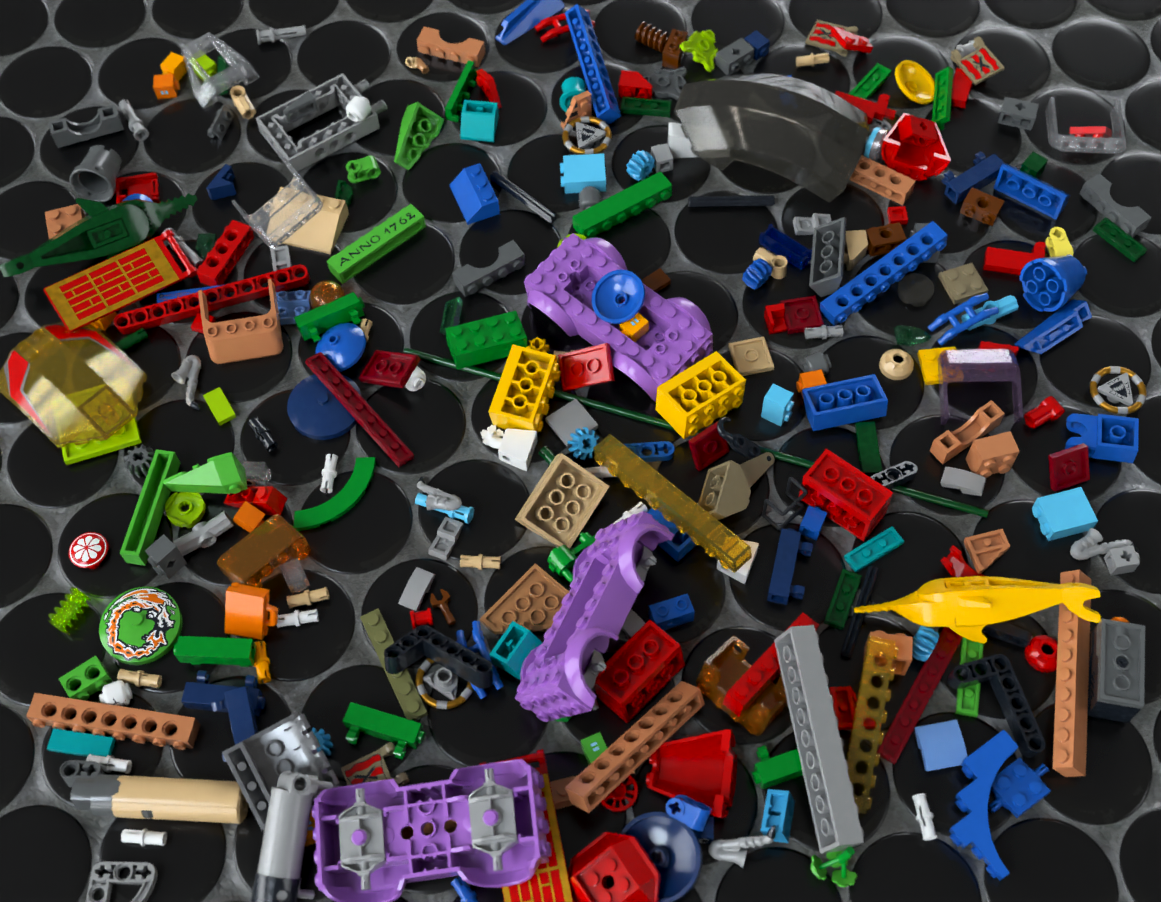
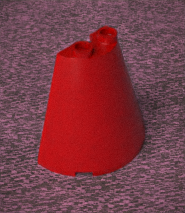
M903 113L883 140L881 149L883 160L888 168L916 181L927 180V177L933 175L937 176L946 169L951 161L937 123L935 122L938 140L924 148L900 141L897 123L910 114Z
M726 729L664 742L649 756V763L653 764L652 771L648 772L646 776L648 788L671 798L684 794L709 806L712 809L710 815L725 818L728 815L726 807L732 806L737 778V754L732 749V747H736V741L732 730Z

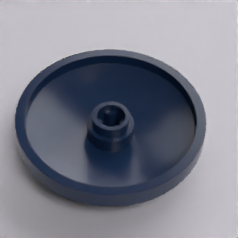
M315 374L299 382L289 396L287 411L291 423L299 433L316 440L337 438L350 431L357 423L355 418ZM342 374V376L361 395V392L356 383L349 377Z
M665 812L642 814L624 827L620 834L635 836L661 874L659 902H674L684 897L697 882L702 868V849L693 829Z

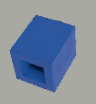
M809 505L800 524L799 532H801V535L817 541L827 512L819 507Z

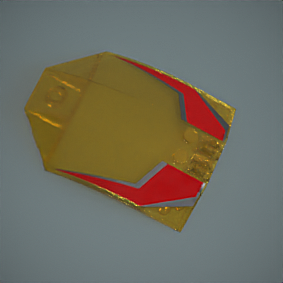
M63 322L44 325L40 329L35 330L32 335L21 341L10 351L7 360L0 370V393L23 412L57 448H60L68 443H74L75 445L89 443L91 439L107 440L136 417L138 413L137 404L138 401H141L144 391L142 386L147 380V375L119 347L91 324L69 333Z

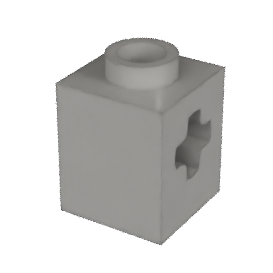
M668 143L651 147V156L655 159L654 168L656 173L673 170V156Z
M1133 545L1109 549L1104 557L1111 576L1134 572L1140 564V556L1135 552Z

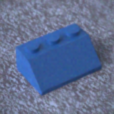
M481 164L464 168L452 181L450 188L467 225L500 214L499 201Z

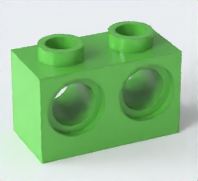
M97 656L92 657L59 678L69 698L84 701L88 700L97 691H102L104 685L113 682ZM100 673L97 678L93 679L95 674ZM81 684L80 688L74 691L75 687Z

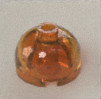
M331 280L318 282L310 291L309 299L312 310L332 303L338 298L345 296L343 288L336 282Z

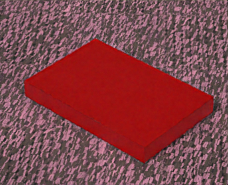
M609 343L558 355L562 389L565 392L615 381Z

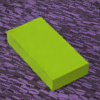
M220 387L203 395L219 425L236 418V414Z

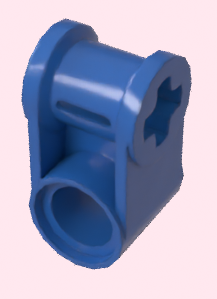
M684 794L677 795L668 800L666 812L669 816L681 821L694 830H704L712 810L709 806Z

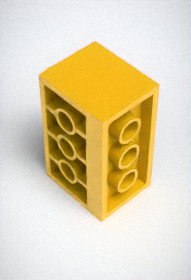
M512 345L488 411L493 425L502 429L509 428L541 432L543 416L547 415L549 410V398H553L555 392L554 384L555 381H559L561 371L558 369L559 363H557L556 355Z
M715 351L658 386L655 410L685 439L695 435L704 426H709L717 418L725 416L731 409L738 408L743 402L746 379Z

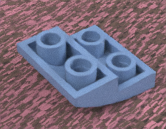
M311 290L276 292L281 325L296 324L294 317L311 310Z
M957 720L914 727L918 748L922 752L925 771L959 766L968 757Z

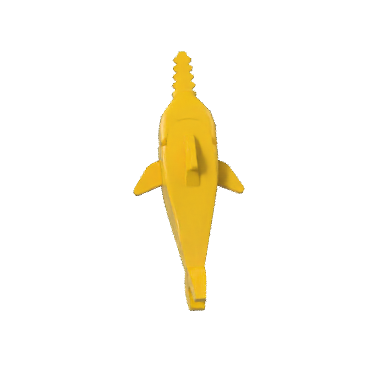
M992 576L935 579L925 583L917 591L903 598L882 604L854 608L855 613L892 610L918 625L949 627L960 636L981 644L987 642V637L982 633V629L986 625L1023 617L1063 603L1071 612L1082 619L1099 623L1101 620V615L1098 612L1083 605L1084 601L1100 597V591L1095 586L1084 583L1053 584Z

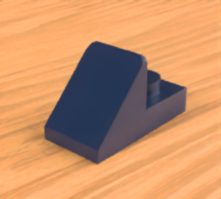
M225 164L206 189L211 200L236 194L232 183L235 176L231 166Z

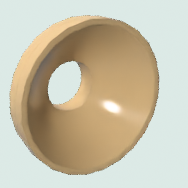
M901 349L886 351L879 362L882 374L892 380L906 379L911 375L914 367L911 355ZM901 356L904 361L897 363L893 360V357Z

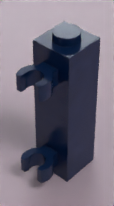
M983 152L976 153L975 157L977 158L973 160L975 166L956 178L951 171L944 173L945 178L942 179V182L947 185L944 194L954 204H958L966 198L971 188L980 190L995 181L1001 165L1005 164L1004 161L995 154L986 158Z
M791 528L781 529L767 601L787 605L789 596L803 599L805 587L791 585L797 553L811 556L813 544L800 542L801 532Z
M198 670L197 682H186L181 702L187 709L213 711V702L226 699L224 691L239 687L208 684L210 675L207 674V671ZM247 675L245 686L249 685L254 714L260 716V711L265 706V697L260 689H256L258 685L257 679H255L256 676ZM228 708L217 710V712L228 713Z
M249 685L224 691L225 700L212 703L213 711L228 708L235 745L258 733ZM222 753L223 762H226V759Z

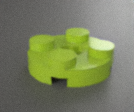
M176 492L168 498L165 504L168 519L178 527H194L202 519L206 509V504L201 495L192 492ZM186 505H189V509L183 512L181 508L183 506L186 507Z

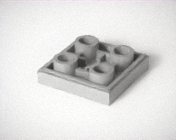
M574 399L545 418L548 425L567 448L572 445L568 444V440L573 439L570 434H576L575 429L580 428L582 430L583 427H588V430H596L598 428L596 421L577 399Z

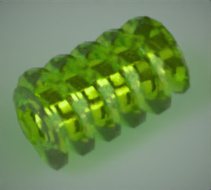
M74 587L70 588L72 595L65 594L64 597L67 601L60 600L59 604L62 608L54 607L56 614L49 613L48 616L51 621L47 620L55 628L66 634L68 631L65 626L73 627L70 620L78 621L76 613L83 614L84 612L81 607L88 608L89 605L86 601H91L87 595Z

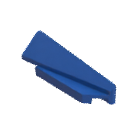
M526 0L503 20L501 24L504 27L503 31L496 35L495 38L502 44L507 45L539 24L543 19L551 17L565 8L562 0Z
M1071 300L1014 345L1037 354L1044 353L1081 329L1083 321L1092 318L1087 301Z

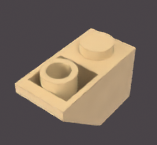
M866 230L846 231L843 264L846 263L847 271L851 270L866 255L868 247Z

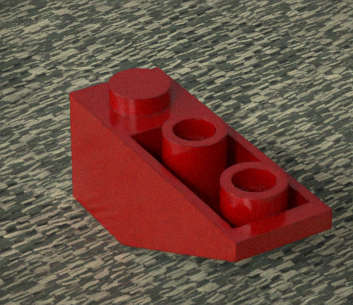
M247 486V489L239 493L227 494L224 503L241 508L246 501L265 513V515H281L287 498L273 486Z

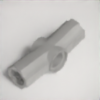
M223 511L208 522L196 524L191 532L173 542L182 556L199 547L206 548L213 545L217 540L216 537L233 527L234 523L229 515Z

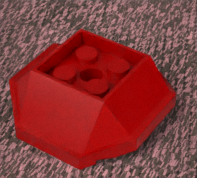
M604 832L570 860L568 877L573 902H659L661 874L635 836ZM610 876L615 881L611 889L607 886V879Z

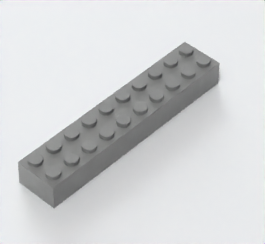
M814 625L794 626L778 636L774 642L820 854L844 851L847 847H854L864 843V832L859 823V811L853 797V785L848 775V763L844 758L843 741L838 732V719L834 714L833 698L828 688V676L823 666L824 658L822 653H820L818 644L819 636L815 631Z

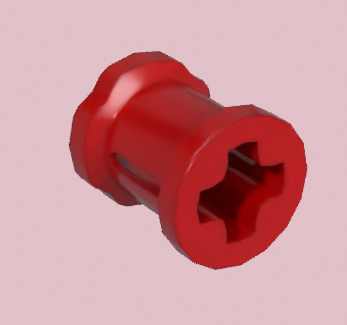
M431 607L424 611H410L413 629L420 625H433Z

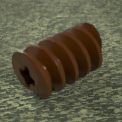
M643 21L635 33V40L663 53L668 41V32L663 34L661 29L657 32V27L652 28L651 24H648L646 27V22Z

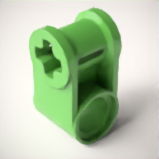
M366 156L349 161L346 164V170L349 172L348 180L351 183L374 179L381 174L374 156Z

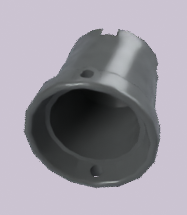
M103 145L91 147L81 164L76 166L71 173L70 184L73 190L83 198L106 202L114 196L116 179L122 160L113 149H110V151L105 150Z

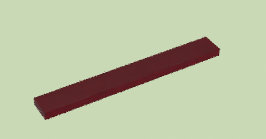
M322 352L306 359L305 364L398 467L414 459V454Z
M949 627L943 628L930 657L925 661L876 752V755L894 765L963 638Z

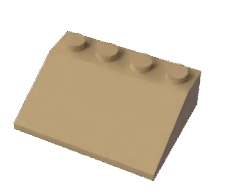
M280 187L273 203L265 239L267 241L331 254L349 215L346 201Z
M558 454L515 520L558 547L566 545L570 549L610 486L564 454Z

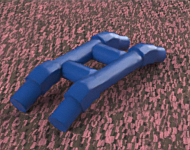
M987 293L976 295L949 312L937 317L928 328L933 332L948 320L954 328L948 330L937 340L942 346L962 331L990 318V316L998 314L999 309L993 307L976 314L972 307L989 299ZM966 311L970 319L960 324L955 316Z
M479 621L472 622V634L476 644L469 648L467 647L464 631L458 630L456 632L457 643L474 653L480 652L481 657L492 663ZM493 665V684L498 690L504 684ZM471 684L480 699L487 696L483 688H478Z

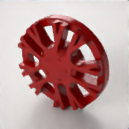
M631 775L627 777L629 780L625 785L622 782L609 794L610 796L601 801V804L609 811L622 812L634 805L638 795V787ZM633 784V791L626 790L628 786ZM626 794L632 795L633 799L627 797ZM609 799L614 801L612 806L606 803ZM623 799H626L629 802L625 806H623L622 804ZM616 801H619V807H615Z

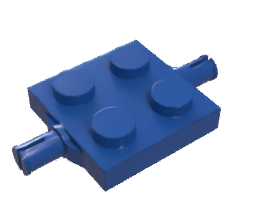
M1018 758L995 776L990 790L994 793L996 800L988 805V809H991V812L994 813L1003 806L1016 818L1020 817L1050 793L1051 790L1040 778L1049 771L1048 767L1045 764H1041L1037 769L1033 770L1021 758Z

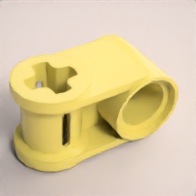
M1061 227L1052 228L1049 232V237L1045 241L1050 257L1066 256L1068 254L1073 256V248L1069 243L1065 230Z

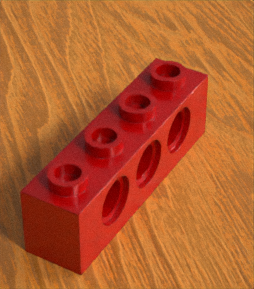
M232 220L226 226L222 236L217 239L215 246L208 252L206 259L197 269L196 273L201 283L208 286H218L224 283L255 237L251 226Z

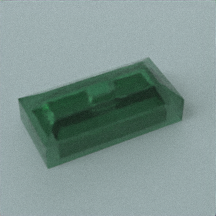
M460 297L447 301L445 304L440 333L446 335L445 328L459 325L464 301Z

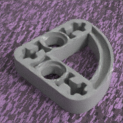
M98 862L91 871L86 902H110L113 884L142 885L131 902H147L155 887L158 871L156 867L147 862ZM125 867L130 868V875L125 879H120V871ZM105 868L107 871L113 872V875L103 874V877H101L98 873ZM147 868L151 872V875H147L146 879L142 875L136 874V870L144 873ZM99 889H103L104 897L100 901H95L93 898L94 893Z

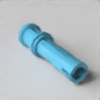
M418 493L415 498V504L426 507L427 495ZM461 505L459 509L454 511L434 509L448 514L452 519L464 520L467 524L471 522L474 515V507L471 506L468 508Z

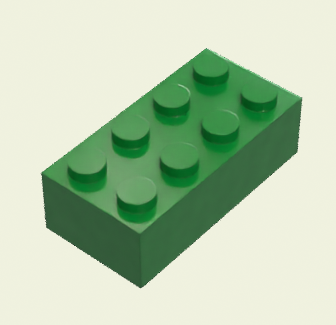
M516 311L445 328L447 344L457 370L508 357L512 345L527 347V336Z

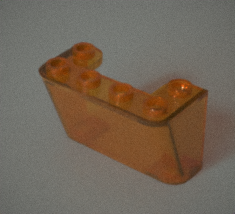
M275 514L220 556L217 565L232 583L237 582L242 585L262 588L261 579L271 575L273 570L280 564L286 563L290 556L294 560L305 559L311 552L306 538L280 514Z
M733 635L705 661L696 680L697 688H700L702 694L706 695L718 707L744 726L751 734L761 735L788 704L782 675L777 684L775 685L771 682L740 717L735 715L723 705V701L727 691L746 673L751 665L744 660L750 647ZM734 644L741 648L742 653L734 648Z

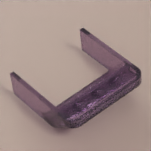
M959 349L944 350L940 353L938 357L941 424H946L949 419L947 385L952 382H1012L1014 421L1019 423L1023 419L1020 368L1012 350Z

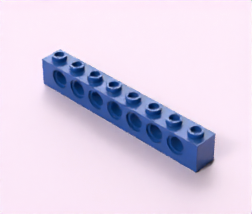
M576 4L565 12V16L585 81L591 94L596 116L606 124H610L621 117V113L589 12Z
M934 221L930 222L820 303V312L833 326L843 323L850 314L858 312L865 303L873 301L880 292L887 291L891 284L895 281L899 282L906 273L914 271L921 262L929 260L936 251L943 250L947 244L948 235Z

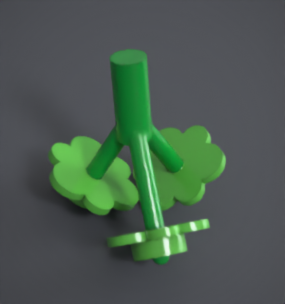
M847 847L844 851L826 853V858L830 861L822 863L820 858L813 855L811 857V870L818 879L826 880V867L838 868L841 865V870H834L832 872V882L837 883L839 887L854 885L857 874L849 872L846 866L848 864L847 860L851 859L855 850L853 847Z

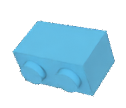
M773 383L764 397L761 417L780 427L784 421L788 422L792 415L791 409L794 405L792 401L794 393Z

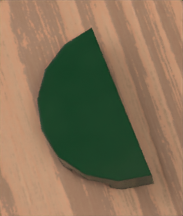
M338 179L335 199L346 201L348 206L354 198L353 189L346 181Z

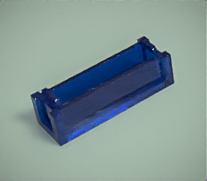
M771 223L768 225V229L760 234L759 243L777 255L784 256L788 262L802 270L811 261L812 249L806 248L774 228Z

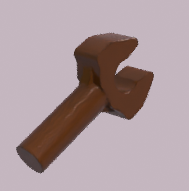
M440 589L443 599L440 601L436 600L432 593L430 597L431 605L433 608H440L448 625H453L456 623V620L447 605L451 601L450 595L447 591Z

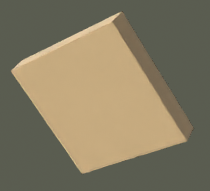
M764 336L728 344L735 370L741 376L774 370V364Z

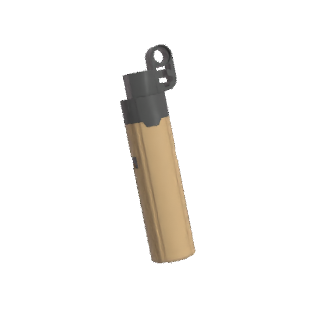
M69 760L60 767L62 778L69 787H72L70 800L77 810H90L94 816L241 824L246 818L249 804L237 781L104 774L100 765L94 761Z

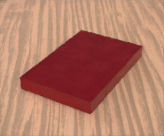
M376 350L358 379L362 383L404 388L421 359L418 355Z

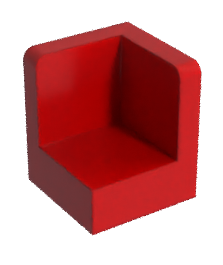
M783 303L765 306L764 318L769 334L787 330L784 320L785 307Z

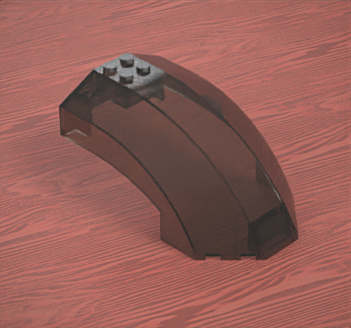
M769 73L735 74L684 84L674 109L676 117H679L682 123V131L686 139L689 138L692 145V153L719 170H724L733 160L765 168L801 185L829 203L845 190L861 158L869 131L867 114L836 94L801 79Z

